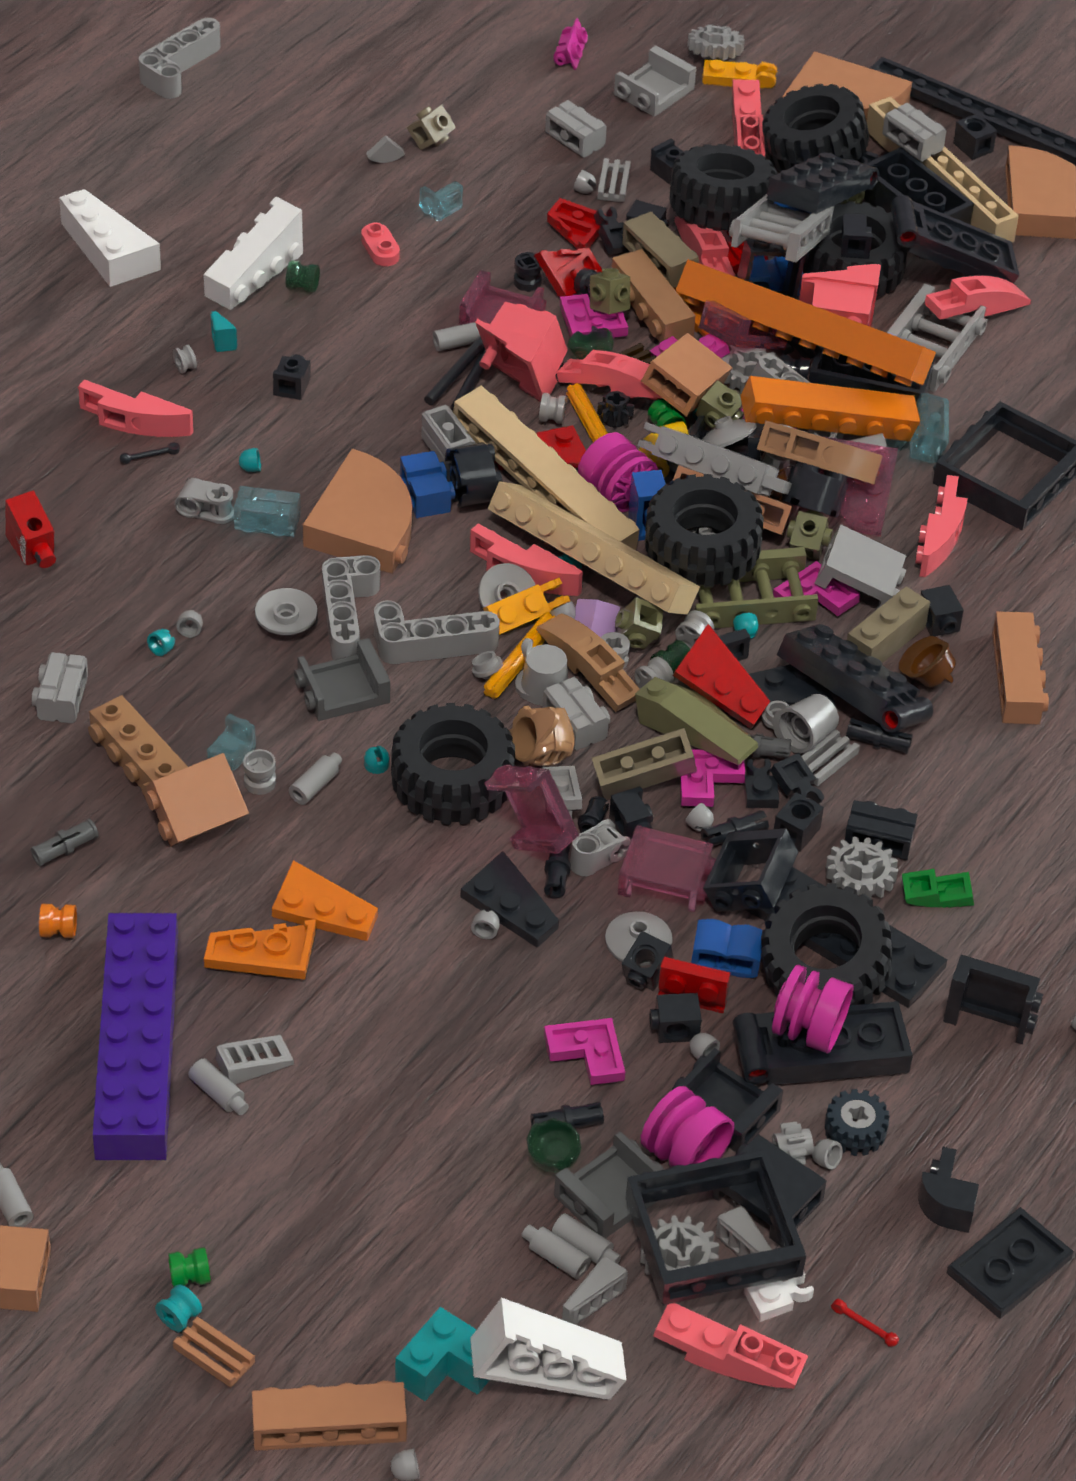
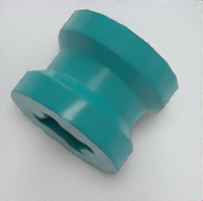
M177 1284L170 1291L168 1299H161L155 1305V1310L167 1327L173 1331L181 1332L187 1326V1320L190 1317H197L201 1313L202 1305L190 1289Z

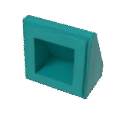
M213 311L211 314V335L215 350L217 352L236 350V327L218 312Z

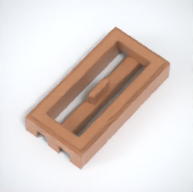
M198 1316L193 1320V1326L191 1328L187 1327L183 1331V1336L181 1338L177 1337L173 1341L175 1350L230 1388L255 1363V1356ZM192 1341L193 1343L204 1349L206 1352H208V1355L213 1357L215 1360L221 1361L222 1363L233 1369L234 1372L230 1373L225 1368H223L222 1366L214 1362L212 1359L201 1353L199 1350L191 1346L189 1343Z

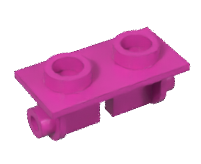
M578 18L575 19L573 26L562 30L558 43L559 46H557L553 55L557 65L571 63L574 70L577 69L585 43L588 41L587 31L581 26Z

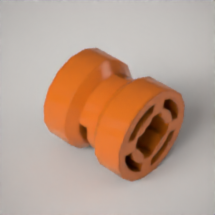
M42 903L39 914L40 937L50 938L60 932L63 938H75L77 906L66 904L59 910V907H55L53 904Z

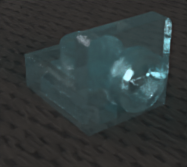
M456 181L437 192L432 191L426 186L420 188V209L438 222L463 208V186Z
M228 714L225 718V731L207 749V758L209 759L224 753L230 769L235 771L243 762L245 755L256 748L255 726L245 719Z

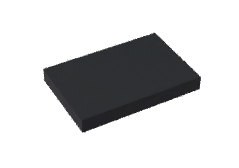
M1019 1207L948 1266L946 1273L1001 1319L1073 1258L1074 1251L1023 1208Z

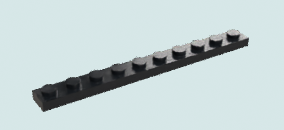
M881 57L870 67V69L911 81L910 96L926 104H931L961 118H967L978 113L997 130V134L1006 136L1031 148L1054 154L1076 166V138L885 57Z

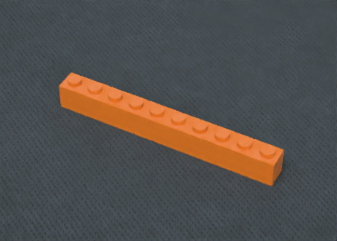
M687 259L675 290L685 295L683 301L696 306H700V303L704 302L708 304L707 310L720 315L723 314L724 310L730 312V319L745 324L747 319L754 321L752 327L767 333L769 328L777 330L775 336L788 341H792L793 336L800 339L799 345L815 350L818 345L824 348L823 354L839 359L840 354L848 357L846 362L854 366L863 368L864 363L871 365L870 371L883 377H887L888 372L895 374L894 381L910 387L912 382L924 384L936 354L935 351L689 259Z

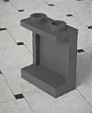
M369 638L357 641L356 655L312 666L308 665L304 656L297 657L298 669L294 670L295 683L298 688H303L307 709L314 711L318 721L390 703V679Z
M619 1131L614 1135L612 1147L573 1174L565 1168L556 1174L554 1196L585 1226L606 1239L632 1220L625 1198L627 1178L640 1175L643 1172L664 1170L661 1164L652 1161L644 1154L635 1140L628 1139ZM657 1201L645 1203L646 1209L652 1206Z

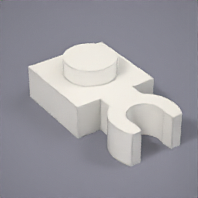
M805 1272L802 1277L744 1289V1294L759 1322L793 1311V1300L796 1302H806L813 1297L814 1288L812 1286L807 1288L796 1286L804 1283Z

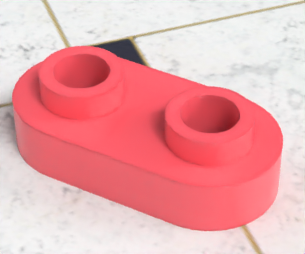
M377 222L363 227L361 241L373 262L380 266L396 264L400 259V247L389 229Z

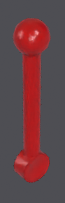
M837 1298L831 1304L834 1312L845 1314L885 1340L887 1346L895 1347L898 1344L899 1338L896 1333H887L849 1309L843 1300Z

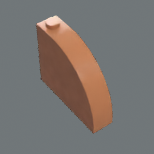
M814 51L782 97H785L787 92L800 90V87L807 85L812 87L815 84H823L824 86L835 84L839 88L843 86L860 98L867 122L869 104L892 97L900 106L905 103L909 104L912 82Z
M1009 145L1005 163L1007 205L1019 215L1015 235L1076 239V166L1063 158L1042 150Z
M351 449L303 524V546L336 557L372 556L379 560L381 571L393 574L398 564L404 563L411 540L412 500L406 484L391 467L367 453Z

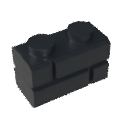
M854 800L844 840L851 844L853 837H857L859 842H864L866 837H868L872 845L882 842L883 851L891 849L892 857L908 860L918 814L911 813L903 808L893 809L880 806L872 801L862 802Z

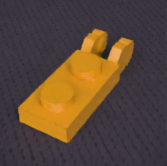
M705 60L702 83L732 87L733 79L759 80L760 88L771 89L776 84L777 67L767 62H761L757 65L746 62Z
M559 577L541 586L537 584L488 605L483 610L498 616L500 619L499 635L540 618L546 612L550 613L551 610L570 602L568 595H562L554 599V601L547 603L543 593L548 590H554L563 584Z

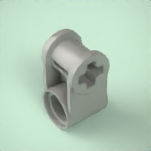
M190 478L186 481L174 503L176 510L188 518L207 520L216 524H226L235 517V509L231 505L234 495L233 489L226 484Z
M610 819L603 820L596 826L574 836L570 853L571 870L580 876L593 875L602 868L625 858L631 851L633 842L627 836H622L615 829V824Z

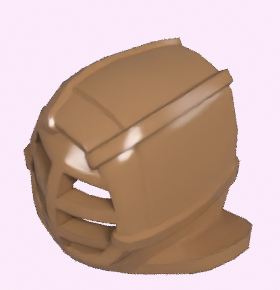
M524 706L518 711L517 716L513 720V727L509 730L515 744V759L523 762L525 766H554L571 756L575 746L573 728L565 708H530V706Z

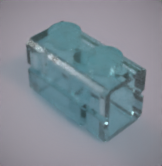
M922 393L917 401L921 422L910 440V456L934 464L938 461L939 455L944 452L949 443V401L943 397Z
M240 486L234 506V529L245 532H261L275 536L285 535L294 537L301 512L300 493Z

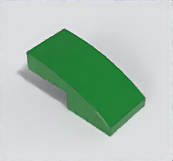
M934 868L902 874L905 899L908 904L938 908L974 905L969 872L936 877Z

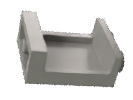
M654 46L649 50L648 63L629 76L620 71L615 74L614 95L655 117L694 90L696 67L660 47Z
M840 524L828 544L814 584L826 589L832 578L839 580L878 599L877 610L900 591L896 588V585L899 586L905 576L906 569L902 567L906 555Z

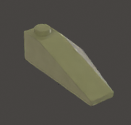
M654 677L635 693L639 723L664 734L685 728L690 745L737 765L742 763L758 748L756 740L711 701L691 689Z

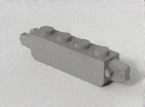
M645 422L644 429L646 431L659 435L655 445L650 441L639 439L637 446L651 451L652 455L703 474H712L714 478H720L721 476L729 478L731 483L738 482L745 487V490L756 494L770 496L772 490L788 495L792 483L777 478L779 473L777 467L683 432Z

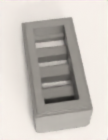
M281 1035L231 1042L215 1047L216 1062L221 1072L234 1084L294 1064V1060ZM277 1048L280 1056L274 1057L270 1049ZM264 1052L266 1058L261 1059L259 1053ZM251 1056L253 1060L248 1061L247 1057Z
M742 1206L718 1216L716 1236L737 1256L772 1250Z
M607 1257L602 1258L563 1305L562 1320L576 1325L616 1298L626 1289L627 1270Z

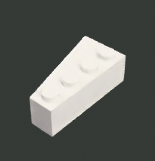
M83 189L59 197L61 224L110 287L161 270L160 244L87 190Z
M275 197L270 202L272 208L266 214L260 213L254 219L256 225L248 234L242 232L236 239L233 250H226L204 273V296L231 310L258 288H261L268 280L279 274L286 266L297 260L303 254L302 210Z
M504 1298L499 1300L470 1338L474 1377L611 1400L626 1382L622 1342Z

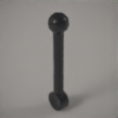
M172 442L168 444V447L135 454L122 453L119 459L121 463L128 464L131 460L164 453L174 455L180 452V445Z

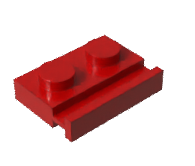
M664 957L660 968L658 995L698 993L700 1008L723 1014L727 1004L730 972Z

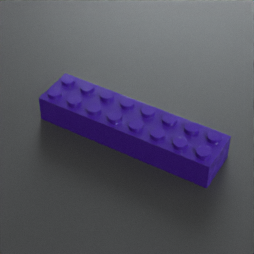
M108 913L93 1122L95 1160H167L178 953L177 913Z

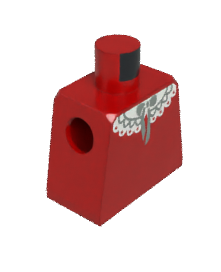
M32 490L6 499V537L25 565L38 563L41 568L52 566L56 562L54 555V529L35 491Z

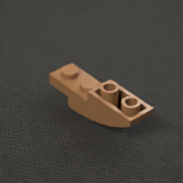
M765 421L757 450L814 465L820 469L843 474L873 485L875 484L883 458L882 455L769 421Z
M563 613L537 626L536 630L549 645L562 649L566 654L567 666L574 674L580 671L615 712L636 701L635 693L640 689L623 670L625 661L595 632Z

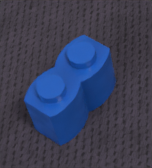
M717 919L698 920L691 963L730 972V975L736 977L755 978L758 976L762 953L761 935L763 930L751 925L731 926Z

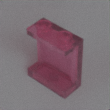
M480 270L460 302L459 325L473 323L477 318L490 324L504 302L523 304L530 309L541 312L545 311L547 301L543 299L544 289L538 287L533 296L529 297L490 286L491 273Z
M706 300L698 328L734 347L785 350L787 343L786 339L775 336L777 330L769 328L767 333L752 327L754 321L716 301Z
M503 765L497 768L493 773L494 775L485 782L488 790L506 792L522 826L520 830L509 838L514 849L559 854L579 836L549 769L533 768L532 766L516 767Z
M636 826L619 873L618 895L630 898L634 886L687 898L689 900L688 911L695 912L698 902H704L706 899L703 886L716 858L712 857L713 844Z

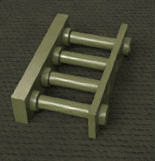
M805 548L761 550L760 557L756 560V565L752 570L746 572V575L737 581L732 579L731 583L727 584L731 601L713 602L710 588L698 585L700 586L698 593L701 604H696L695 610L709 616L714 624V628L734 627L733 619L743 613L755 614L759 625L816 620L818 595H804L798 574L805 569L807 557ZM787 579L792 596L774 598L770 580ZM757 581L762 599L744 600L739 582Z

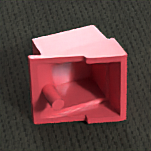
M881 265L847 266V270L803 274L799 301L871 327Z
M504 302L490 324L477 318L475 323L486 350L479 365L487 370L491 365L495 366L519 382L520 389L540 402L543 393L551 394L557 384V371L568 351L557 317L548 311L541 312L530 309L523 304Z

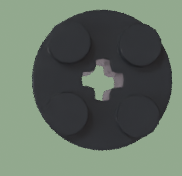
M482 442L448 448L445 452V462L450 461V470L446 471L447 481L453 483L455 490L453 502L459 501L457 504L458 508L491 502L499 481L503 482L500 471H495L493 462L495 461V449L493 444Z
M796 461L795 466H791L787 482L792 483L788 495L782 494L781 501L838 518L849 485L846 482L848 476L824 470L822 475L818 473L819 467Z

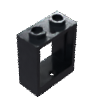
M748 238L744 241L737 278L749 282L755 255L786 257L787 250H784L783 246ZM806 254L797 262L788 261L782 291L775 292L794 299L797 298Z
M787 829L728 833L703 886L716 912L774 908L798 855V850ZM766 863L758 881L736 882L744 865Z

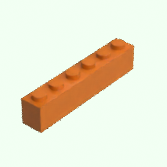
M749 376L740 395L745 422L765 424V421L793 428L860 436H872L882 433L885 439L910 441L921 422L915 397L912 395Z

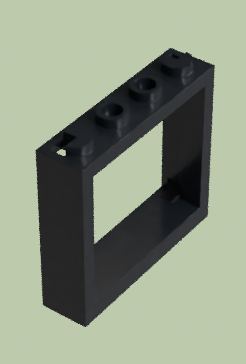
M999 401L990 411H985L980 421L970 425L966 434L960 440L956 439L944 455H939L938 461L933 466L935 471L933 484L938 487H945L947 475L958 476L957 497L968 498L967 502L1023 531L1076 478V440ZM998 431L1058 461L1020 501L960 470Z
M767 1150L751 1153L743 1152L736 1156L721 1159L711 1158L701 1163L676 1165L670 1169L643 1172L640 1175L627 1178L625 1198L662 1305L803 1276L806 1253ZM756 1181L781 1248L667 1271L645 1203Z

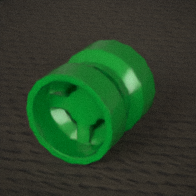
M663 398L656 400L648 409V417L656 426L661 427L681 421L686 424L684 416Z
M205 1247L193 1249L191 1253L187 1254L186 1258L179 1251L168 1253L173 1288L177 1284L186 1287L188 1280L198 1285L211 1283Z

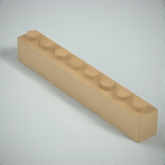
M892 97L869 104L867 116L869 134L888 152L900 148V146L882 134L886 113L893 109H898L900 106ZM946 147L941 152L935 155L931 154V157L921 162L974 203L971 220L972 226L1014 242L1019 215Z
M480 386L454 401L453 413L467 430V433L470 434L476 443H492L495 449V461L522 486L634 550L637 549L640 529L636 523L622 514L612 501H608L600 494L596 487L578 474L572 465H568L552 447L546 445L537 436L534 430L529 429L518 419L514 412L509 411L502 405L494 394H490L483 386Z
M499 481L489 504V510L668 613L688 615L700 586L519 484Z

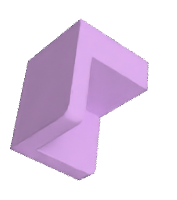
M577 599L575 620L581 622L601 637L606 633L616 632L615 619L620 611V606L600 600Z

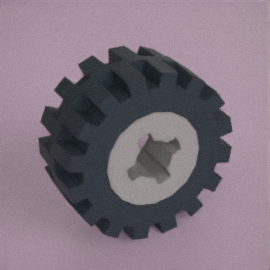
M851 1089L850 1094L846 1090L840 1092L839 1097L835 1095L827 1108L824 1127L826 1129V1138L839 1142L844 1154L846 1150L851 1151L850 1155L857 1156V1152H861L862 1156L868 1155L870 1149L873 1152L877 1151L879 1145L882 1146L885 1142L890 1115L889 1110H886L887 1105L884 1101L879 1103L880 1097L876 1094L872 1097L869 1096V1091L867 1090L858 1093L857 1089Z

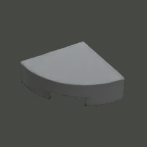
M386 135L366 152L370 160L378 163L392 162L405 155L403 148Z

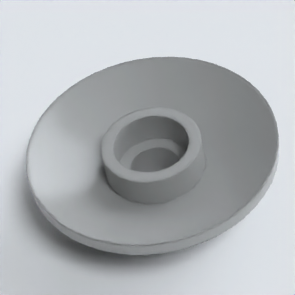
M726 416L715 421L716 427L708 432L702 440L725 447L750 435L757 425L756 423L745 422V419L732 420L731 416Z
M502 563L495 565L486 571L480 580L478 588L480 603L485 608L502 600L500 596L501 591L505 592L509 597L535 586V582L526 570L515 564Z
M280 588L264 594L258 600L255 606V617L258 623L269 632L280 635L297 634L305 631L315 622L317 618V605L310 595L301 590Z
M637 911L619 915L611 921L606 930L605 942L609 952L616 959L623 962L641 930L671 944V946L672 933L668 925L653 914ZM644 960L640 962L638 966H647L653 964L654 962L651 960Z

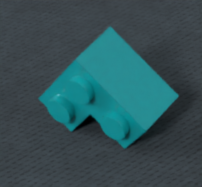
M439 1307L396 1356L395 1382H404V1388L423 1401L428 1399L446 1376H449L478 1395L490 1379L474 1377L470 1338L477 1329L442 1307Z

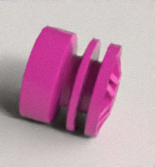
M618 432L608 433L598 438L586 450L578 466V474L587 482L592 483L597 491L608 501H612L620 512L629 511L632 472L658 470L655 462L647 458L643 452L637 450L631 441Z
M796 965L789 978L784 982L774 1007L772 1033L779 1036L783 1035L790 1023L788 1039L794 1041L803 1028L808 1029L806 1046L828 1054L834 1047L843 1027L852 1000L854 985L832 977L827 981L822 990L818 989L819 972L812 971L804 984L807 973L806 967Z
M678 1086L660 1100L651 1112L641 1133V1145L650 1153H654L661 1161L669 1160L670 1167L701 1163L711 1158L720 1159L732 1139L734 1122L715 1107H706V1102L700 1096H695L686 1086Z

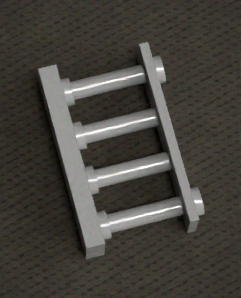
M765 195L732 221L729 230V236L732 237L731 247L737 248L745 240L751 238L783 246V249L787 250L785 260L797 262L829 234L834 207H830L817 214H809L776 206L774 201L768 200L767 195Z
M924 284L887 333L936 352L935 356L941 358L937 364H934L930 391L935 392L941 383L945 384L948 381L951 370L977 335L981 336L987 326V320L984 319L986 307L980 306L972 317L960 314L945 318L965 326L959 333L924 319L927 315L934 314L924 303L926 295L935 291V287ZM923 330L953 343L949 348H945L912 334L914 331Z

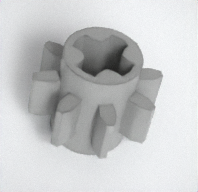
M797 1121L780 1124L781 1133L772 1135V1143L802 1164H806L805 1156L812 1155L814 1152L813 1138L809 1128L801 1129V1124H797Z

